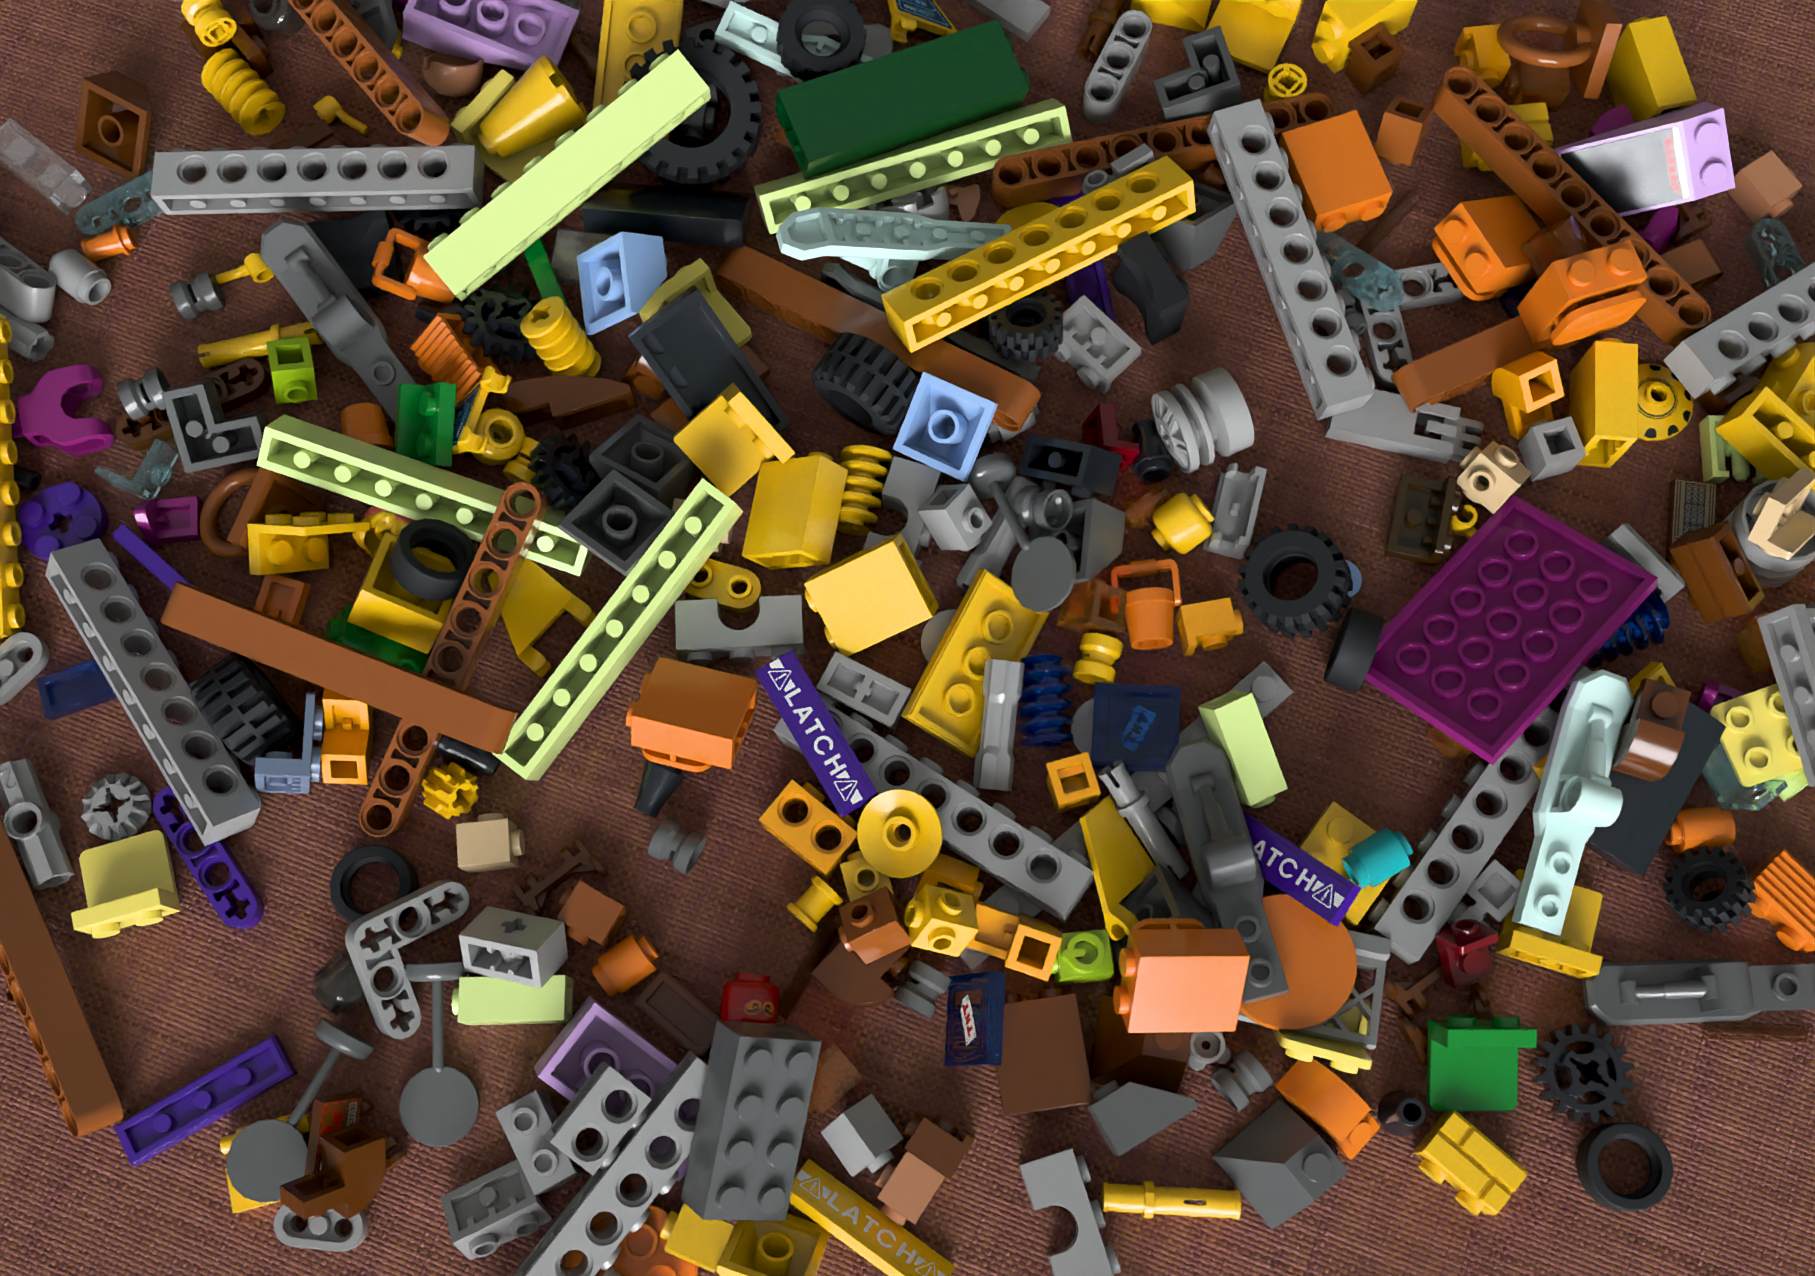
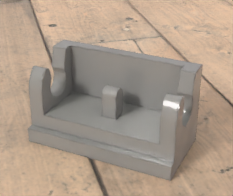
M1232 463L1228 465L1225 473L1221 472L1211 511L1215 518L1211 522L1213 531L1205 539L1202 550L1243 560V554L1250 546L1267 469L1256 466L1251 470V473H1242L1238 471V464Z
M836 651L816 686V691L893 730L897 728L899 717L911 697L910 688Z

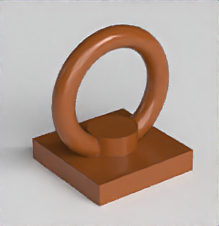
M1581 0L1574 23L1548 15L1527 14L1507 19L1500 25L1497 30V41L1507 54L1522 62L1546 68H1567L1583 98L1599 99L1623 23L1609 0ZM1521 31H1542L1556 34L1565 38L1564 51H1547L1534 48L1520 42L1513 34Z
M263 467L240 469L223 478L205 500L199 519L201 539L206 548L216 556L227 559L240 558L249 554L247 524L263 523L267 514H292L293 517L300 516V512L322 511L326 502L283 474ZM252 484L226 540L228 542H225L219 537L216 528L219 511L226 499L235 490L244 485ZM294 572L283 573V574H287V575L293 576V575H294Z

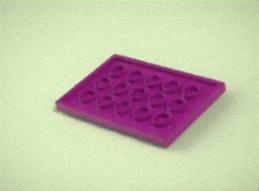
M1512 494L1382 630L1374 658L1364 680L1494 765L1657 587L1658 577Z

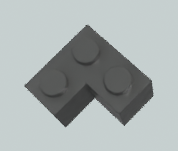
M1220 26L1183 38L1182 42L1189 68L1154 80L1165 123L1212 114L1214 111L1244 103L1241 84Z
M213 378L172 386L161 392L185 473L259 457L265 426L269 424L265 409L224 417Z

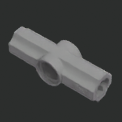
M24 758L8 761L0 765V800L5 811L4 829L9 836L16 840L33 888L43 890L69 881V878L74 875V871L59 835L61 829L60 818L48 806L32 761ZM37 815V824L28 833V824Z

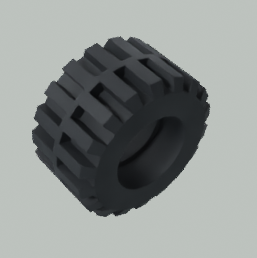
M844 332L838 335L810 375L811 381L820 396L836 412L858 427L882 436L895 435L900 428L919 384V380L913 371L897 355L878 342L851 332Z
M1297 523L1287 524V531L1283 532L1279 526L1271 528L1272 535L1266 539L1260 534L1254 539L1258 546L1254 550L1248 547L1243 554L1248 560L1247 564L1240 563L1238 573L1243 578L1238 581V587L1244 595L1242 599L1246 606L1269 631L1275 634L1280 631L1286 638L1294 639L1295 633H1299L1302 638L1312 637L1311 630L1318 628L1320 633L1327 631L1329 628L1326 623L1330 619H1333L1336 623L1341 619L1342 614L1339 610L1341 606L1348 608L1351 599L1347 593L1348 591H1353V581L1349 576L1351 574L1349 565L1337 545L1324 532L1318 534L1315 527L1305 525L1304 530H1301ZM1296 563H1308L1318 568L1316 584L1304 597L1286 601L1274 596L1275 580L1286 567Z
M233 652L190 683L195 704L211 728L237 757L255 767L256 757L266 758V753L281 752L302 737L298 719L288 703L266 675L246 656Z

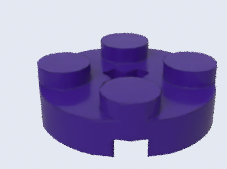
M73 482L53 485L40 491L31 501L21 506L18 514L21 521L22 540L30 552L46 562L49 561L50 552L98 539L103 534V528L106 530L108 528V515L102 502L91 492ZM72 517L73 520L68 523L69 530L63 533L61 530L56 529L60 519Z

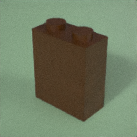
M1064 987L1038 991L1039 999L1022 1001L1021 994L1005 995L994 998L995 1006L987 1007L1003 1117L1094 1103L1076 993L1065 995Z

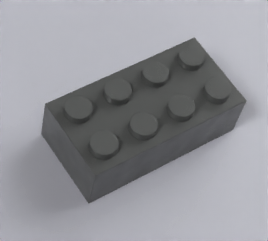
M717 1020L681 1195V1200L703 1220L786 1221L822 1041L799 1026Z

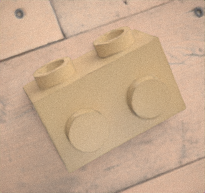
M1801 467L1789 479L1783 476L1774 487L1772 493L1766 491L1754 508L1753 515L1757 516L1758 519L1747 540L1759 545L1762 551L1771 556L1782 557L1787 560L1794 556L1815 535V517L1800 510L1815 482V473Z

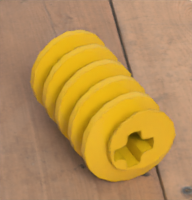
M228 48L215 53L207 61L201 74L202 85L212 94L217 102L221 103L225 111L230 113L232 118L240 124L246 133L250 135H263L276 128L286 112V105L278 102L279 97L276 92L269 89L268 84L260 79L255 70L250 69L251 67L248 62L241 59L240 54L236 50Z
M550 296L541 300L523 318L520 330L528 338L529 344L536 349L537 355L544 360V365L552 371V376L594 377L597 374L602 363L601 356L594 349V345L587 338L586 333L579 327V323L559 296Z
M859 444L847 446L841 450L840 459L842 462L839 465L847 469L848 473L837 530L850 535L868 536L869 531H872L865 527L864 523H876L878 516L868 511V508H879L882 502L872 496V493H882L884 484L875 479L886 478L889 473L887 468L879 464L892 462L893 455L877 447Z

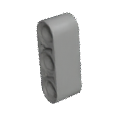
M1130 10L1120 16L1086 81L1082 111L1085 118L1092 123L1105 124L1114 118L1147 54L1152 22L1144 12ZM1128 35H1136L1138 37L1133 38L1129 37ZM1111 66H1121L1122 69H1115ZM1101 96L1105 97L1107 100L1101 101L1095 99V97Z
M0 237V304L20 319L28 322L42 323L50 320L53 312L56 279Z

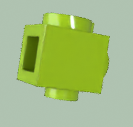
M284 337L278 340L266 341L276 404L318 400L309 338Z
M1106 929L1062 933V941L1051 974H1055L1056 986L1108 981L1114 974L1109 934Z

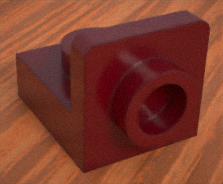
M1099 403L1082 424L1084 444L1093 445L1123 456L1119 471H1124L1140 453L1138 443L1119 441L1120 426L1116 422L1114 405Z
M1464 919L1453 923L1452 928L1435 934L1444 980L1447 984L1456 988L1493 973L1488 945L1499 941L1496 930L1477 920Z

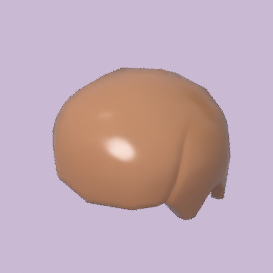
M442 53L429 54L423 57V77L439 94L449 97L467 96L479 87L483 73V59H479L477 62L476 60Z

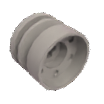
M1216 367L1192 377L1190 390L1181 383L1171 386L1170 392L1162 390L1152 396V413L1158 434L1173 462L1183 473H1191L1198 470L1200 464L1209 465L1213 463L1215 450L1222 456H1230L1251 447L1254 442V427L1246 401L1235 380L1222 367Z
M1780 479L1768 480L1754 487L1724 520L1730 523L1761 588L1781 586L1792 580L1807 564L1815 559V535L1789 560L1771 556L1762 551L1759 545L1747 540L1758 519L1757 516L1753 515L1755 506L1766 491L1772 493ZM1811 489L1800 510L1815 517V491Z

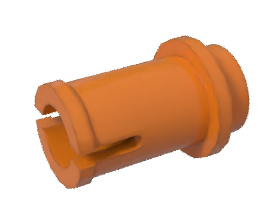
M116 224L111 231L83 239L81 247L86 258L95 264L98 261L120 253L125 255L132 254L133 249L138 247V241L129 225L122 227L120 224Z

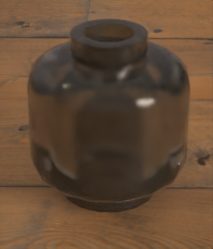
M287 0L249 1L250 14L253 20L265 30L282 35H291L301 30L306 23Z
M340 950L313 975L315 988L311 993L333 1016L336 1017L339 1013L352 1016L367 1003L348 951ZM374 975V986L379 990V982Z

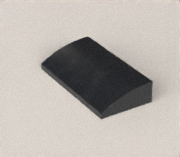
M608 182L583 203L584 231L587 235L611 237L623 231L661 236L663 241L743 248L755 202V194Z
M692 285L662 307L628 336L689 421L729 385L734 383L778 433L791 425L789 419L695 285Z
M1639 688L1633 697L1634 702L1623 725L1630 723ZM1689 701L1681 731L1686 732L1678 756L1669 772L1662 779L1650 782L1610 770L1609 779L1611 780V786L1620 789L1623 795L1622 808L1619 816L1610 826L1595 827L1585 846L1617 869L1643 877L1726 726Z

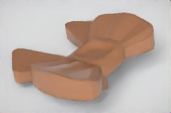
M942 183L935 186L936 191L937 188L945 186L949 205L958 206L962 222H970L976 217L981 201L979 185L973 184L962 188Z

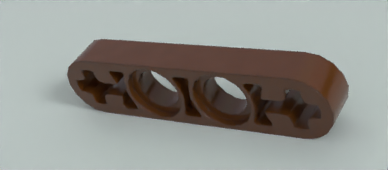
M254 359L239 360L195 380L214 379L215 386L222 389L220 403L224 414L259 399L267 393L271 385L270 375ZM252 372L255 375L253 377L254 383L247 386L245 384L247 381L246 375ZM229 381H231L234 384L232 386L236 390V393L234 394L232 390L229 388V386L226 384ZM156 408L150 410L146 417L138 420H133L126 412L119 418L116 425V433L120 440L128 447L138 451L147 450L174 437L171 424L166 421V409L160 410ZM153 416L161 424L160 428L154 425L156 422L152 419ZM140 423L143 425L140 429L141 435L135 437L133 435L136 432L134 426Z

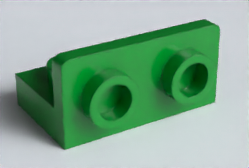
M438 382L423 386L402 383L398 386L395 453L438 468L451 467L457 384Z

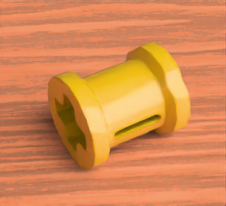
M817 875L811 878L812 885L795 903L789 902L786 906L813 933L819 929L817 923L834 905L840 906L843 902V899Z

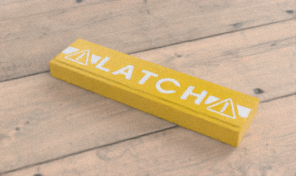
M808 1159L794 1177L789 1203L888 1276H951L956 1268L955 1265L812 1160Z

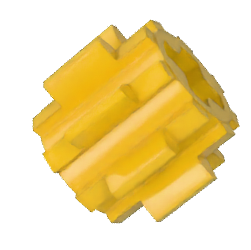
M451 762L449 766L441 765L440 768L433 767L429 770L430 774L426 779H423L421 784L424 787L422 794L426 798L423 802L426 806L446 819H450L452 815L459 817L460 813L467 814L472 810L471 806L474 802H477L479 797L476 794L478 786L474 783L477 780L476 776L454 762Z

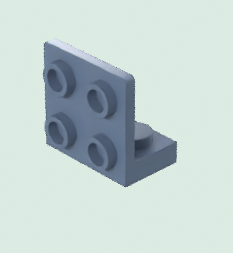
M306 692L302 759H293L292 753L278 751L266 753V758L256 757L255 786L257 792L309 794L310 782H319L321 747H312L313 740H322L323 705H315V692Z

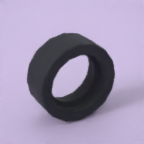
M427 518L412 521L401 530L389 558L391 573L399 585L411 594L426 600L445 601L457 597L476 555V549L469 537L452 524L438 519ZM425 547L436 550L451 561L456 571L450 573L438 572L427 568L416 559L411 549Z
M1354 606L1349 608L1338 631L1324 674V681L1326 683L1354 693L1360 689L1381 637L1384 625V618L1382 616Z
M376 844L357 847L344 855L334 868L329 884L331 901L338 914L352 923L356 919L370 913L358 908L350 894L353 877L360 868L368 863H386L396 871L400 887L394 901L419 890L418 874L407 858L390 847ZM407 907L400 913L398 923L408 916L413 907Z
M1623 1122L1606 1123L1589 1131L1579 1144L1576 1156L1578 1178L1586 1193L1600 1205L1618 1211L1646 1210L1658 1204L1670 1190L1674 1173L1671 1154L1660 1137L1649 1128L1639 1124ZM1615 1139H1627L1637 1143L1643 1148L1648 1157L1650 1168L1648 1181L1641 1190L1633 1194H1621L1613 1191L1604 1183L1599 1173L1598 1159L1600 1151L1607 1143Z

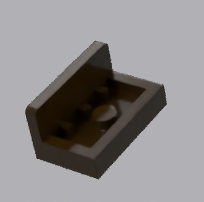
M1401 474L1397 483L1384 550L1385 556L1434 566L1443 554L1448 555L1454 537V531L1448 529L1450 516L1456 515L1461 500V492L1455 491L1457 477L1448 476L1442 483Z

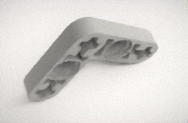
M1442 262L1371 274L1364 277L1358 285L1354 294L1356 300L1355 307L1357 312L1363 314L1368 324L1362 334L1373 376L1376 382L1383 387L1396 388L1391 379V376L1394 374L1392 369L1385 370L1389 361V350L1394 348L1391 359L1395 367H1403L1413 361L1400 311L1451 303L1465 296L1458 286L1453 288L1451 282L1443 283L1447 275L1450 274ZM1407 280H1415L1422 285L1424 293L1420 296L1408 295L1404 291L1402 283ZM1438 284L1435 291L1433 292V285ZM1369 288H1373L1375 294H1382L1378 301L1379 312L1374 314L1373 312L1376 308L1373 296H1366ZM1377 323L1388 324L1394 331V337L1388 340L1378 338L1373 332V326Z
M449 880L435 881L356 919L346 930V947L376 1026L382 1033L392 1038L405 1039L410 1037L417 1031L421 1022V1011L410 981L406 976L398 948L464 915L469 905V894L460 883ZM444 891L454 894V898L449 901V909L436 906L429 910L424 904L435 905L445 899ZM413 907L417 911V923L412 929L403 931L398 923L399 915L405 908ZM388 928L389 932L393 935L392 938L389 934L381 933L371 939L372 947L360 944V941L366 937L365 929L380 932ZM389 966L393 971V981L386 989L377 990L373 982L374 975L381 967ZM392 998L395 1007L406 1012V1015L401 1017L402 1025L400 1027L390 1023L396 1017L393 1005L385 1001L381 1003L382 1000Z

